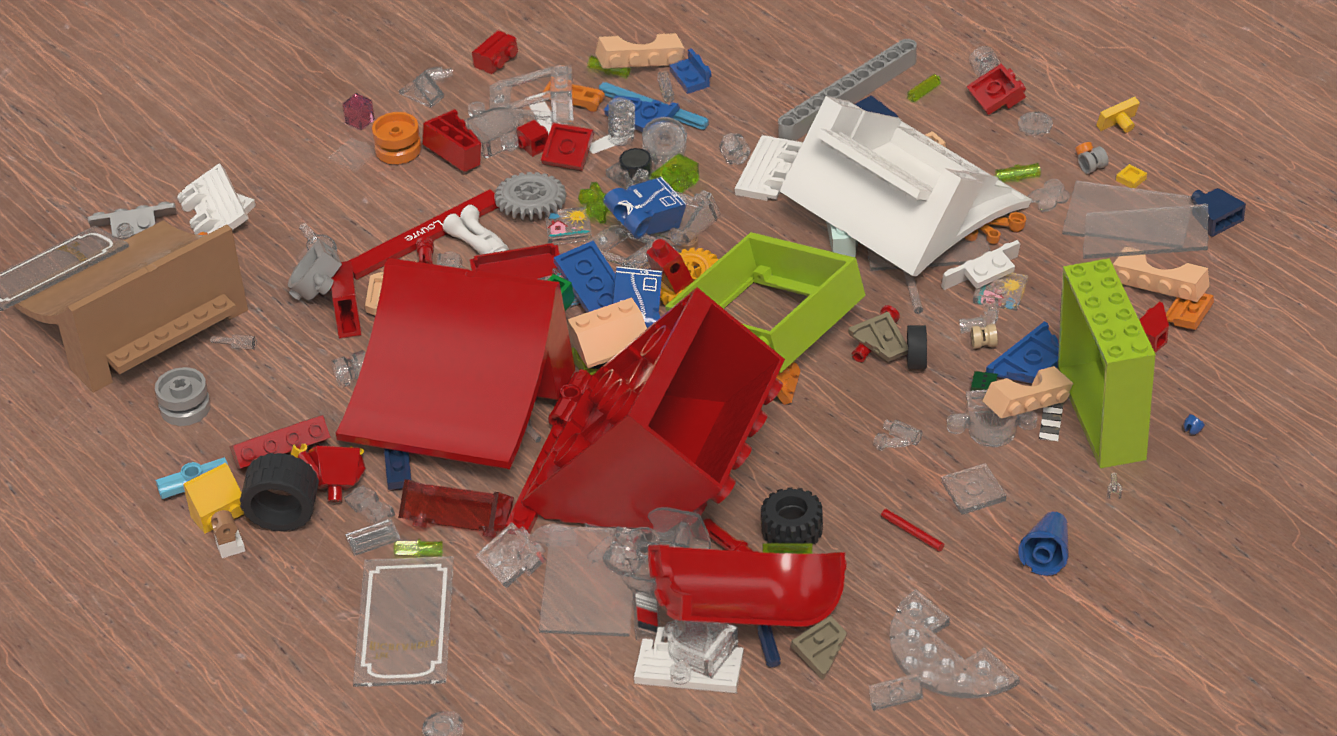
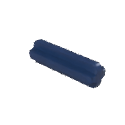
M759 625L757 628L758 636L767 666L770 668L778 667L780 665V656L770 625Z

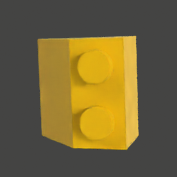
M227 463L183 484L190 516L204 534L213 530L211 518L216 512L227 510L231 512L233 519L244 514L240 506L242 492Z

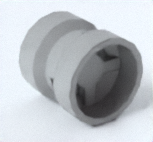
M1100 146L1093 148L1091 152L1086 151L1078 156L1080 168L1086 174L1094 172L1096 168H1104L1109 163L1106 151Z

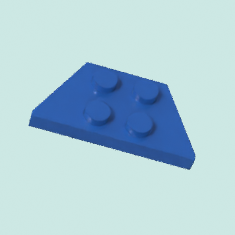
M1044 321L986 367V372L996 373L1001 378L1033 383L1039 370L1053 366L1058 367V339L1055 334H1051L1048 323Z

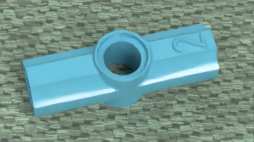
M225 457L202 465L196 462L187 463L181 468V472L155 480L161 499L185 492L184 483L227 463Z

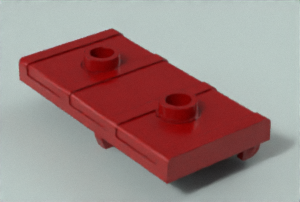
M553 243L476 255L473 259H470L471 271H484L540 280H548L553 274H561L554 264V257L560 255L558 245Z

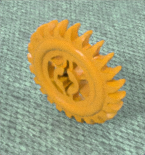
M685 248L679 253L694 281L719 260L716 254H712L709 250L704 251L703 248H698L697 250L690 248L689 251ZM661 281L660 301L666 306L668 301H672L683 290L675 294Z

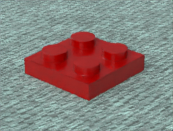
M552 123L541 157L542 164L583 171L594 136L593 129Z

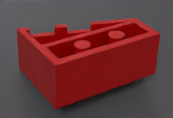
M456 109L423 122L422 144L463 172L481 164V142L471 129H467L466 122L458 117Z

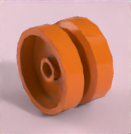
M391 112L378 117L374 121L372 133L375 152L381 161L388 164H402L415 159L420 154L422 147L419 125L413 115L406 112Z

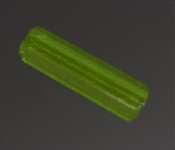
M932 74L907 92V99L915 102L941 84L940 76Z

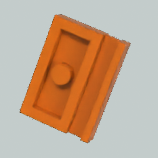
M1204 293L1198 302L1177 297L1166 312L1168 323L1173 322L1174 326L1196 330L1213 305L1214 296Z

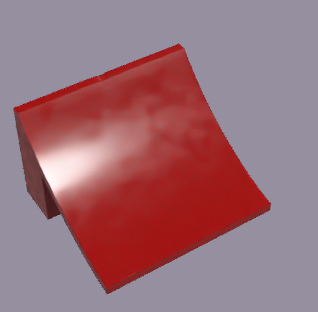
M388 258L384 265L380 296L369 344L350 402L336 431L337 440L510 469L525 434L536 397L558 400L560 389L569 382L575 372L560 283Z

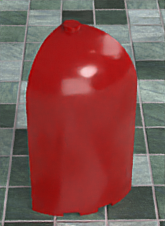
M669 545L648 546L650 578H655L658 589H655L654 593L660 606L666 607L669 617L679 621L810 626L824 620L832 613L839 603L844 588L845 571L847 568L845 552L787 554L669 547Z

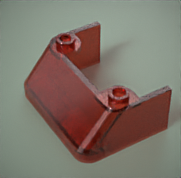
M404 479L398 518L413 521L412 526L427 528V524L483 531L482 536L497 538V534H502L505 524L513 507L514 497L495 491L493 494L422 484Z

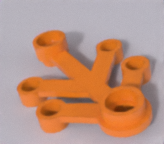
M1013 212L1008 218L998 217L979 229L987 235L986 240L989 243L996 244L1000 241L1001 233L988 224L1009 226L1011 231L1020 232L1025 227L1026 216L1020 212ZM978 229L964 238L969 241H975L978 237Z

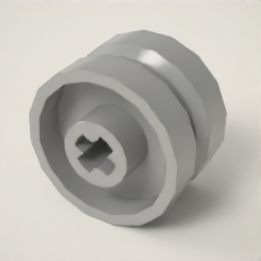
M188 367L175 368L165 372L155 383V394L158 400L160 415L167 423L176 426L192 425L201 421L210 411L211 402L207 392L206 379L198 370Z

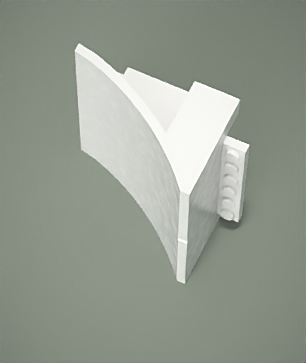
M827 96L780 189L781 193L841 231H845L849 236L912 276H918L936 258L971 232L1007 213L1028 208L1032 199L1000 181L998 177L990 175L902 122L900 118L868 112L850 101Z

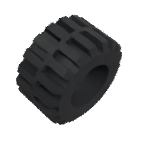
M787 487L786 490L781 488L777 490V493L772 492L769 494V498H765L763 505H761V528L764 540L768 541V544H809L811 548V544H816L819 541L818 538H821L823 530V510L819 498L816 495L812 496V492L808 490L803 491V488L793 489V487Z

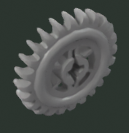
M527 172V174L519 173V176L512 175L511 178H506L504 182L499 184L494 195L496 206L500 208L501 212L505 209L506 216L512 211L514 219L517 213H521V219L524 220V216L527 213L531 221L533 220L534 213L538 214L540 220L543 211L546 212L548 217L550 216V209L556 214L557 207L562 209V204L566 202V190L561 181L555 179L554 176L548 177L546 173L540 175V172H535V174H532V172Z

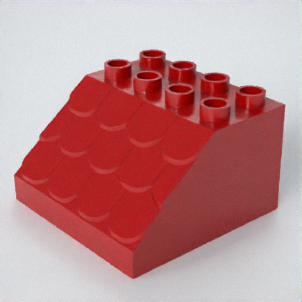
M696 287L591 376L523 502L544 519H559L561 522L587 523L589 526L638 528L641 531L666 532L681 520L691 525L704 512L708 504L707 500L711 499L716 504H719L734 488L736 480L729 476L731 470L738 469L752 451V447L745 441L747 437L754 436L767 420L768 415L761 408L763 405H768L783 387V382L776 377L785 359Z

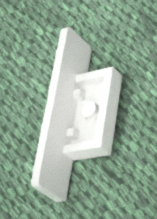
M1016 240L1006 243L994 251H988L974 260L966 261L963 265L948 269L943 274L941 287L946 290L969 279L975 288L978 289L1013 273L1015 265L1010 260L1018 256L1020 242Z

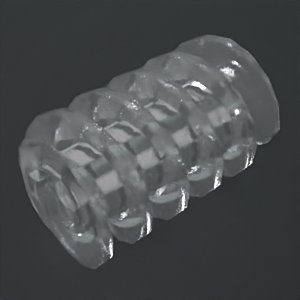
M614 98L608 103V140L614 145L625 146L630 144L635 138V105L629 99Z

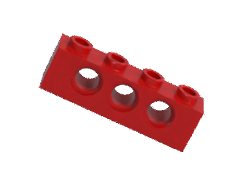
M320 415L229 447L236 468L239 469L249 466L253 460L262 455L270 453L284 454L292 451L293 445L299 449L301 444L308 446L331 437L324 416Z

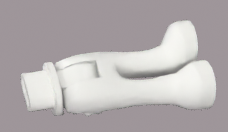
M474 205L466 206L461 212L460 217L456 214H450L444 220L443 230L446 233L465 241L480 255L508 250V246L495 233L484 228L479 223V210Z

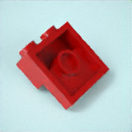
M1002 63L966 86L969 93L987 115H990L1003 105H1006L1008 109L1026 98L1024 92L1027 90L1021 80H1015L1017 78L1011 68L1006 69Z

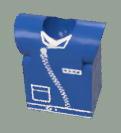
M662 177L629 186L627 190L615 188L609 191L603 200L608 210L635 239H640L646 233L649 235L679 228L686 208L685 201Z
M617 266L612 304L632 298L642 313L646 327L649 328L660 318L659 303L662 271Z

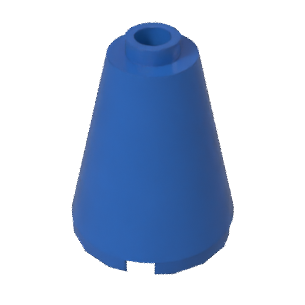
M1059 512L1047 513L1020 542L1018 555L1021 563L1032 568V572L1044 576L1054 575L1067 564L1069 557L1068 522L1065 516Z

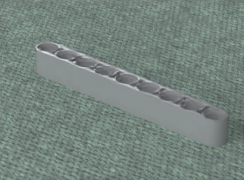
M903 39L782 115L778 119L779 138L796 141L806 135L826 96L850 101L854 104L915 65L917 62V43L912 39Z

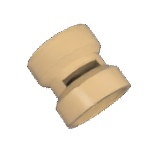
M987 324L986 327H980L979 325L971 326L973 349H978L985 345L997 347L998 341L995 324Z

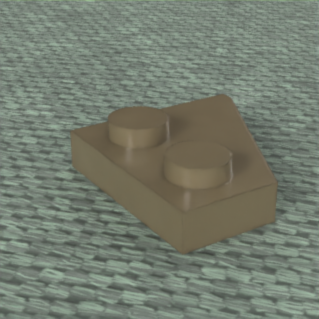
M889 312L848 329L850 336L888 362L908 354V345Z
M829 616L793 639L791 647L823 680L846 639L847 632L832 616Z

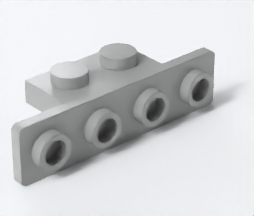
M161 202L158 206L149 207L148 205H141L136 207V209H117L113 213L107 214L97 212L93 216L88 217L90 227L111 225L113 240L129 238L155 225V217L177 214L175 203Z

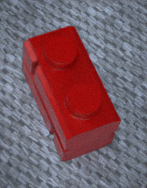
M497 30L473 50L472 59L474 67L484 70V72L493 74L497 69H501L509 59L517 55L516 37L510 34L506 35L505 32Z

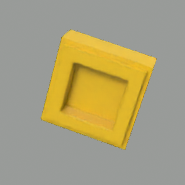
M1130 164L1116 175L1117 182L1133 190L1147 179L1146 172Z

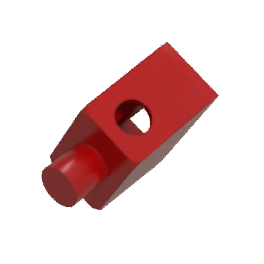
M655 240L652 247L646 252L651 270L662 271L661 281L677 294L694 282L681 255L665 240Z

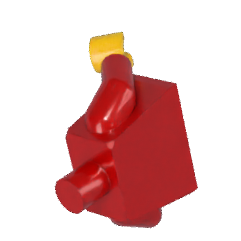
M301 444L300 449L293 445L291 455L304 460V462L312 466L319 479L318 489H328V502H342V490H347L358 483L366 470L362 456L364 449L353 448V446H315L308 453L306 452V444Z

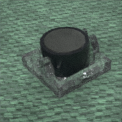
M641 148L628 149L620 155L619 162L606 169V177L626 190L629 186L667 176V169L658 163L656 153L650 154L648 148L645 150Z

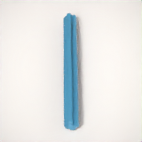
M602 82L599 86V90L611 98L619 95L640 98L641 101L645 102L655 100L607 82ZM679 109L671 118L701 130H705L709 125L708 118L683 109Z

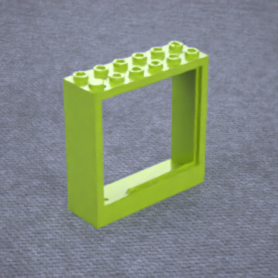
M750 232L665 307L668 312L698 287L724 309L754 282L808 296L770 331L743 324L785 359L779 371L782 373L866 295L855 257Z
M1110 258L1063 266L1058 370L1073 383L1069 391V399L1100 469L1147 460L1156 354Z

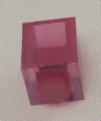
M355 93L342 104L345 123L362 131L375 120L372 100Z

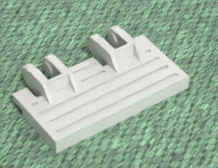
M762 135L735 187V195L765 201L768 198L777 199L779 191L803 142Z
M220 163L186 186L177 196L179 203H182L183 211L190 212L192 209L196 210L197 214L189 221L196 235L200 232H207L209 234L226 224L233 230L249 219L224 167Z
M658 627L655 643L652 639L642 640L634 675L635 684L737 693L744 648L733 647L732 654L728 655L731 642L730 633L724 634L722 647L719 648L714 647L716 642L715 632L709 631L705 653H703L704 644L682 642L681 651H678L680 629L674 628L672 632L671 643L664 642L666 634L664 627Z

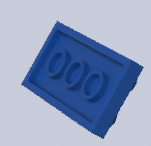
M594 241L554 257L555 266L565 280L572 282L573 293L586 313L612 304L615 272Z

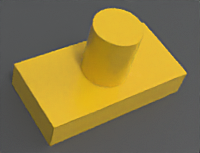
M1133 97L1100 112L1096 126L1100 131H1103L1118 124L1125 133L1130 132L1135 127L1134 122L1130 118L1136 115L1140 102L1136 97Z

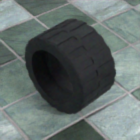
M270 453L257 457L247 468L240 497V506L244 511V515L254 524L272 531L295 530L304 526L313 514L319 484L317 473L304 460L290 454ZM270 489L281 490V491H285V492H287V493H289V494H291V495H280V494L273 493V492H271V491H269V490H270Z

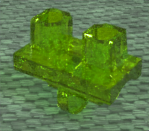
M591 182L589 189L580 190L578 200L580 204H587L585 210L588 218L597 217L600 224H605L607 222L606 214L609 211L603 203L606 193H603L598 182Z

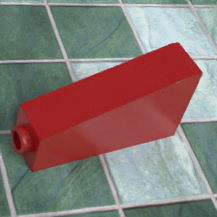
M351 261L341 262L342 265L331 277L334 280L331 289L339 338L362 335Z

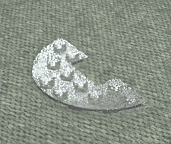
M917 589L905 597L897 607V612L890 625L891 651L898 666L915 683L932 692L955 698L994 696L1019 685L1020 677L985 647L964 660L935 635L950 625V618Z

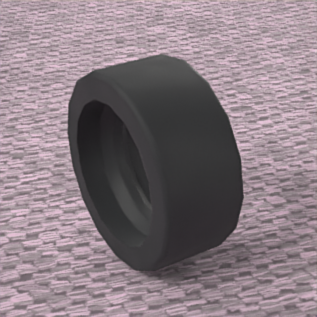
M908 325V369H926V325Z

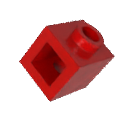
M532 120L517 127L518 137L516 141L521 149H524L534 157L544 151L549 132L536 120Z

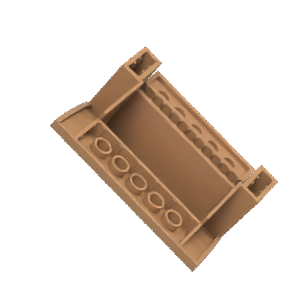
M164 220L106 249L107 252L11 300L12 305L25 315L43 323L56 324L59 327L70 370L93 393L113 383L108 363L121 374L225 318L231 320L248 311L232 228L226 224L207 235H196L173 227Z

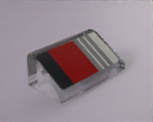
M632 592L636 641L656 639L658 627H660L657 598L639 592Z

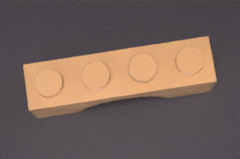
M676 33L657 34L654 42L644 45L629 43L619 36L599 37L596 56L603 68L663 66L681 61L684 46Z
M1125 249L1113 263L1116 273L1124 285L1198 302L1210 286L1208 268L1186 263L1175 269H1157L1147 263L1146 253Z
M1053 366L1039 370L1031 386L1017 384L1008 378L991 382L983 402L1002 419L1065 402L1070 395L1069 391L1073 383Z

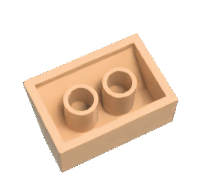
M632 298L568 319L570 341L587 368L608 362L647 329L642 313Z

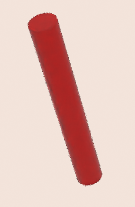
M885 508L882 511V518L939 552L943 550L945 544L890 510Z

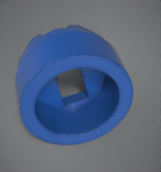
M1192 414L1188 415L1183 424L1186 432L1191 428L1189 432L1191 435L1198 434L1205 426L1200 419Z

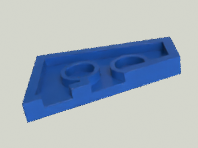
M616 95L604 108V113L606 116L655 138L680 108L678 103L671 102L668 105L661 104L658 100L645 102L641 101L640 98Z

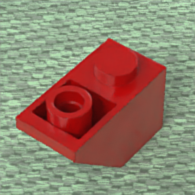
M1160 301L1154 307L1149 308L1145 315L1139 319L1155 353L1168 341L1169 324L1164 304Z

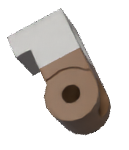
M227 510L216 512L211 518V523L221 558L245 552L244 543L231 512Z

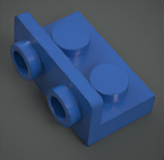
M692 48L688 49V59L669 65L671 74L687 94L710 87L711 70L709 66H705L700 55L696 54Z

